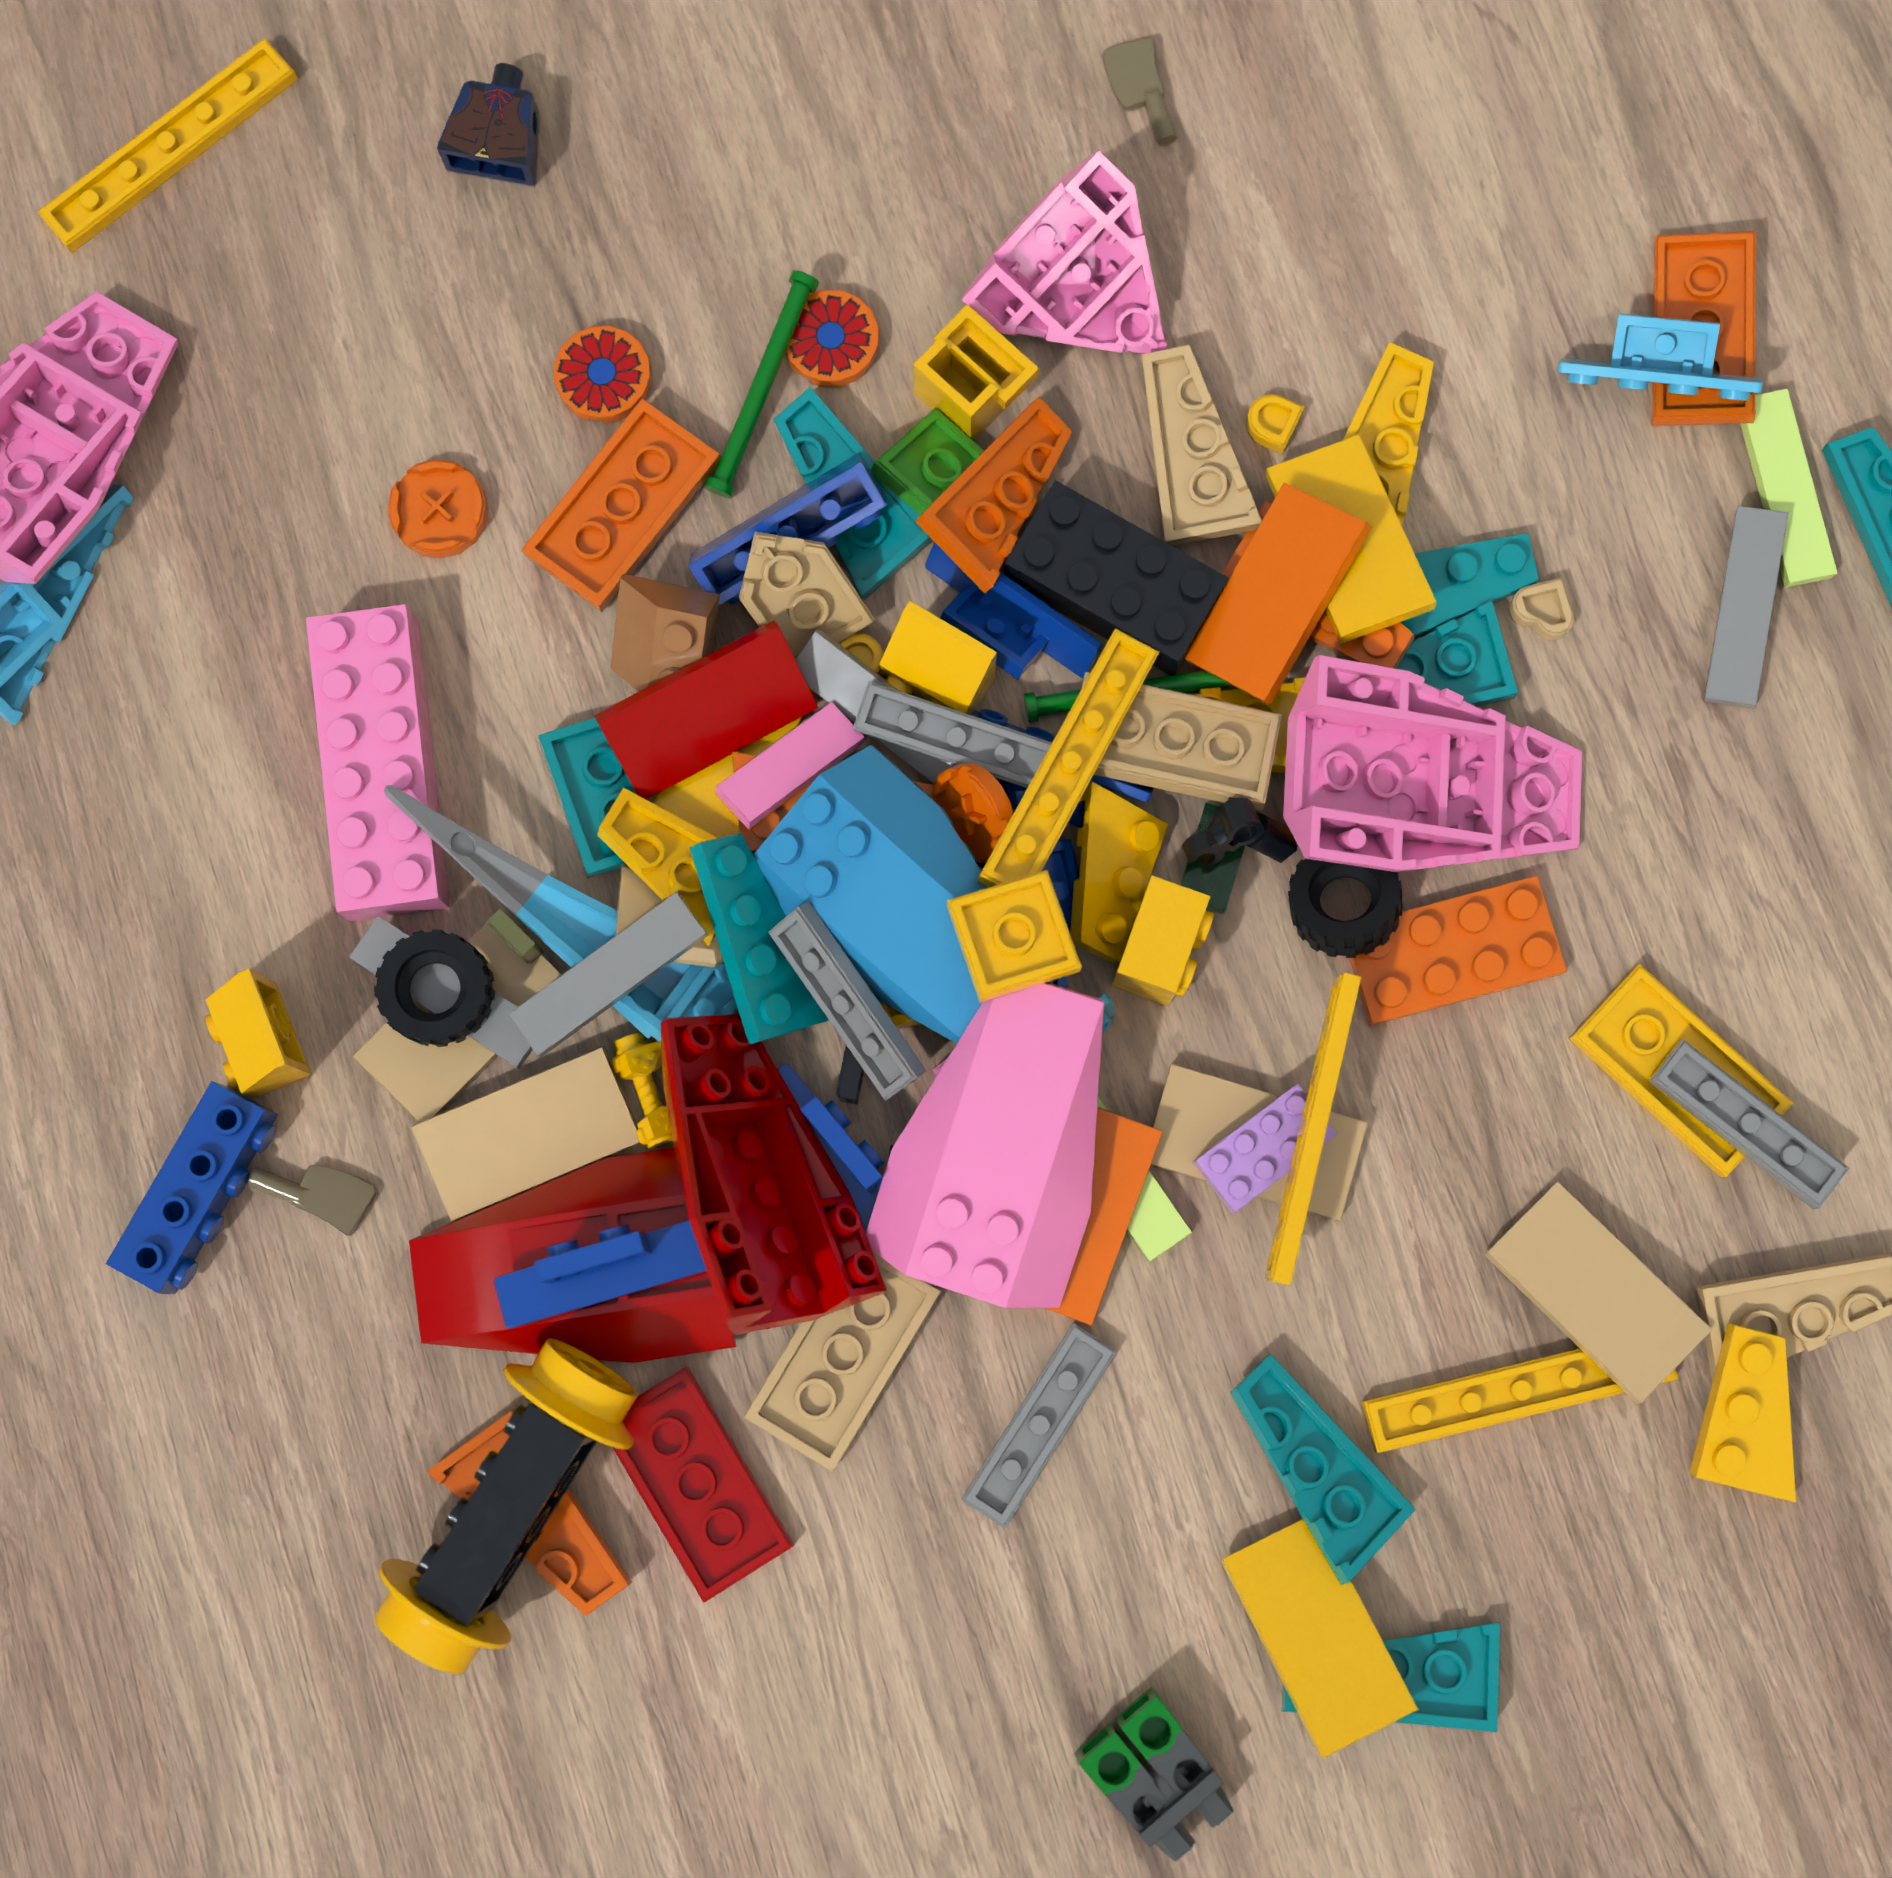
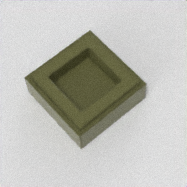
M501 908L487 920L491 929L526 963H532L544 952Z

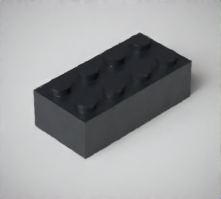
M1056 480L1016 543L1004 566V574L1015 583L1047 603L1054 610L1109 640L1116 628L1159 651V654L1153 666L1169 675L1177 673L1184 661L1185 655L1228 581V577Z

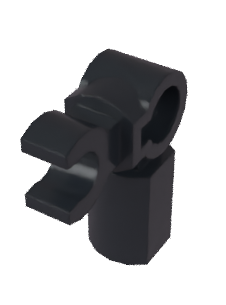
M1241 797L1224 803L1218 809L1216 817L1209 822V828L1205 832L1190 836L1182 844V848L1189 862L1192 863L1199 858L1203 868L1209 870L1221 862L1227 850L1234 852L1240 846L1246 845L1282 863L1297 851L1298 844L1288 827L1262 813L1256 812L1252 802L1247 798Z

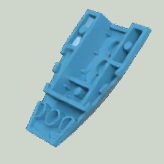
M869 745L820 773L754 853V858L785 916L799 905L809 901L877 1000L951 1041L958 1043L982 1002H979L946 904L947 900L989 887L977 881L982 872L976 863L978 861L968 845L962 842L953 828V822L946 811L875 746Z

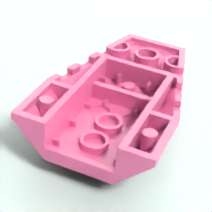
M97 291L44 328L46 334L31 345L23 342L9 352L10 359L0 366V579L6 583L36 584L99 510L178 346L177 338Z
M1323 655L1314 657L1288 717L1283 818L1304 858L1402 872L1569 851L1580 847L1581 750L1532 727L1524 726L1521 728L1506 721V715L1491 708L1482 710L1463 701L1464 696L1447 688L1439 690L1424 683L1425 678L1413 672Z
M1046 982L982 1002L892 1147L866 1231L872 1251L906 1276L1003 1308H1060L1091 1214L1104 1000Z

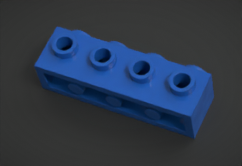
M859 452L691 553L688 567L704 591L721 594L719 605L726 601L730 605L740 601L739 594L755 531L824 542L827 548H830L839 541L838 534L853 525L857 529L862 528L879 518L883 514L881 509L887 506L886 495Z
M211 1081L108 1258L106 1265L159 1294H175L178 1288L180 1290L184 1289L197 1271L198 1262L194 1260L204 1243H211L221 1230L224 1223V1217L221 1216V1213L229 1199L239 1196L245 1188L250 1177V1171L247 1168L257 1152L262 1153L271 1143L276 1132V1126L273 1123L278 1114L228 1086Z

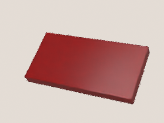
M773 620L599 712L594 717L638 796L647 800L726 758L732 752H737L814 711L818 706L780 627Z
M685 1366L636 1398L622 1421L632 1436L634 1443L628 1450L612 1448L703 1603L794 1546V1543L688 1366Z

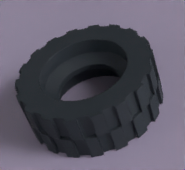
M1301 859L1296 865L1295 874H1291L1288 896L1293 926L1297 927V934L1300 938L1310 943V947L1315 951H1323L1327 953V956L1335 958L1337 956L1355 958L1358 954L1365 953L1367 955L1374 952V948L1379 945L1383 946L1390 940L1389 936L1391 933L1396 932L1399 926V916H1402L1403 909L1402 886L1398 872ZM1341 878H1352L1363 883L1371 895V903L1367 911L1360 917L1348 921L1336 920L1327 915L1321 907L1320 897L1324 888L1332 881Z
M432 929V932L421 930L414 932L413 936L409 938H401L396 942V946L391 951L388 950L383 956L384 961L381 967L377 968L375 975L377 986H374V996L378 998L379 1005L377 1007L380 1014L388 1020L386 1023L402 1036L421 1045L429 1046L431 1044L437 1047L448 1046V1043H460L466 1040V1036L472 1032L476 1033L482 1027L480 1024L484 1018H488L492 1010L490 1009L491 1001L495 1000V990L492 985V981H495L493 972L488 968V962L485 957L462 937L452 932L447 934L442 930ZM439 963L449 966L457 974L460 981L459 997L455 1004L444 1012L436 1014L426 1013L420 1010L411 998V981L422 967Z

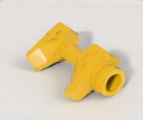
M641 1032L618 1039L614 1042L616 1052L611 1064L614 1072L619 1073L621 1079L633 1081L642 1109L644 1110L645 1117L637 1123L638 1130L636 1134L639 1142L647 1145L648 1149L673 1142L667 1106H663L652 1076L654 1071L662 1067L661 1043L659 1041L652 1043L645 1041L644 1035Z

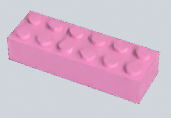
M406 604L306 617L336 912L350 922L375 919L377 915L384 918L449 909L450 902L444 849L384 793L386 785H393L440 813L419 622Z

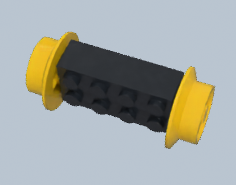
M547 1339L532 1365L509 1363L503 1369L506 1379L531 1402L527 1407L521 1404L514 1411L503 1430L504 1433L509 1435L507 1441L498 1453L492 1450L487 1455L474 1476L476 1480L480 1481L477 1489L469 1499L462 1497L449 1514L445 1525L450 1527L451 1530L440 1546L434 1543L427 1550L419 1564L400 1559H387L379 1567V1576L389 1590V1593L374 1616L377 1627L401 1650L435 1669L452 1674H463L467 1671L481 1647L488 1649H503L507 1647L511 1641L510 1631L492 1609L497 1604L596 1443L599 1441L608 1446L623 1450L630 1449L634 1443L632 1436L622 1421L638 1397L637 1390L622 1376L599 1360L556 1339Z

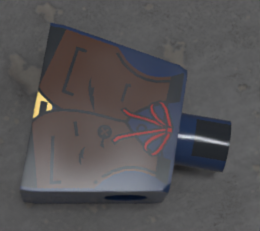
M498 63L495 65L491 84L472 80L463 84L437 146L446 171L535 187L537 178L539 111L533 94L527 90L520 89L523 72L518 67L507 63Z

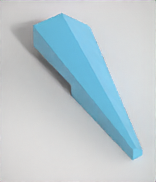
M114 484L107 491L99 510L36 584L6 583L4 581L0 583V717L12 725H16L23 715L21 708L32 687L39 684L44 674L41 670L54 644L61 641L94 577V574L91 572L103 548H108L115 536L112 534V531L124 507L130 505L134 499L123 485Z

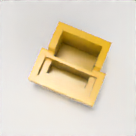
M968 304L933 338V345L913 364L914 394L930 409L937 408L973 441L1039 376V368Z

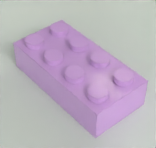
M1298 1083L1193 1162L1231 1214L1236 1213L1289 1172L1307 1096ZM1329 1123L1323 1146L1338 1135Z

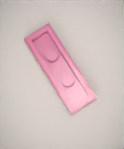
M830 702L716 786V795L749 830L811 784L820 773L838 764L861 747L865 737L862 733L854 731V725L833 702Z

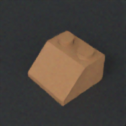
M622 574L620 577L610 668L639 692L713 653L721 594Z

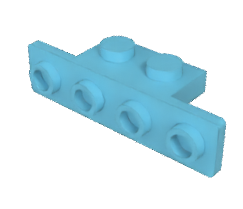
M1619 313L1611 363L1562 358L1559 361L1558 372L1569 373L1568 382L1597 384L1598 377L1619 378L1618 387L1647 390L1649 382L1669 384L1668 392L1684 395H1698L1699 387L1720 389L1718 397L1732 400H1749L1750 392L1761 393L1763 385L1762 378L1712 373L1720 323Z

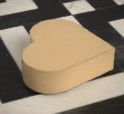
M1563 577L1523 587L1513 596L1509 604V613L1518 625L1533 627L1541 638L1547 640L1562 638L1570 630L1574 622V613Z

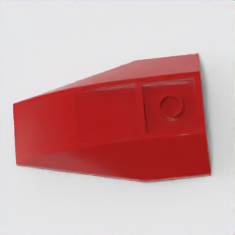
M740 1014L666 1018L661 1022V1055L666 1106L688 1217L724 1320L732 1333L737 1335L812 1321L887 1291L850 1192L806 1117L801 1112L799 1105L762 1042L748 1044Z
M674 1148L602 1159L409 1240L421 1343L539 1354L547 1339L551 1338L565 1342L597 1360L627 1363L737 1347L735 1335L724 1320L707 1271L519 1327L507 1328L504 1323L494 1285L495 1278L535 1266L534 1261L548 1257L546 1248L572 1240H578L580 1248L599 1243L598 1233L623 1225H629L631 1233L636 1231L648 1233L689 1221Z

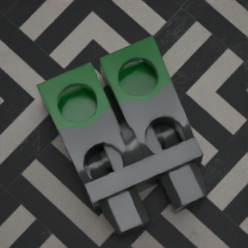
M1150 1687L1116 1717L1120 1728L1149 1762V1766L1146 1767L1111 1722L1074 1754L1081 1768L1139 1833L1147 1845L1152 1847L1156 1844L1173 1861H1178L1196 1843L1192 1835L1180 1822L1196 1808L1213 1828L1232 1814L1234 1809L1221 1787L1224 1783L1218 1773L1181 1727L1155 1690Z

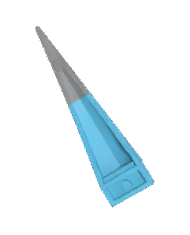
M386 785L384 789L385 795L571 968L615 937L616 909L574 889L500 849L397 787ZM672 962L614 1004L613 1007L648 1039L652 1036L661 1043V1022L666 1018L730 1015L736 1010L737 1004L723 963L714 968Z

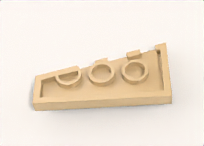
M1190 345L1142 354L1165 542L1171 546L1257 530L1262 522V518Z
M1892 1252L1696 1286L1701 1319L1712 1329L1705 1337L1712 1382L1728 1322L1784 1337L1786 1357L1788 1358L1804 1350L1810 1352L1827 1344V1340L1849 1330L1855 1332L1891 1316Z

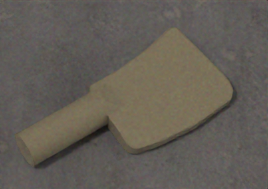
M1152 38L1117 44L1105 49L1103 59L1108 80L1123 109L1131 111L1146 106L1159 145L1165 146L1173 143L1177 139V135L1164 101V92L1157 72Z
M319 1165L309 1166L300 1184L255 1167L250 1174L247 1184L249 1187L292 1203L293 1206L314 1214L347 1236L353 1235L376 1196L375 1186L350 1173Z

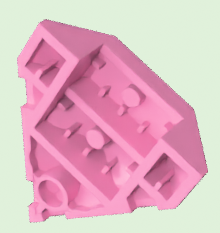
M1097 149L1061 177L993 251L962 296V300L1000 334L1013 336L1020 334L1039 337L1051 342L1120 353L1127 351L1146 354L1165 350L1167 345L1164 338L1135 185Z

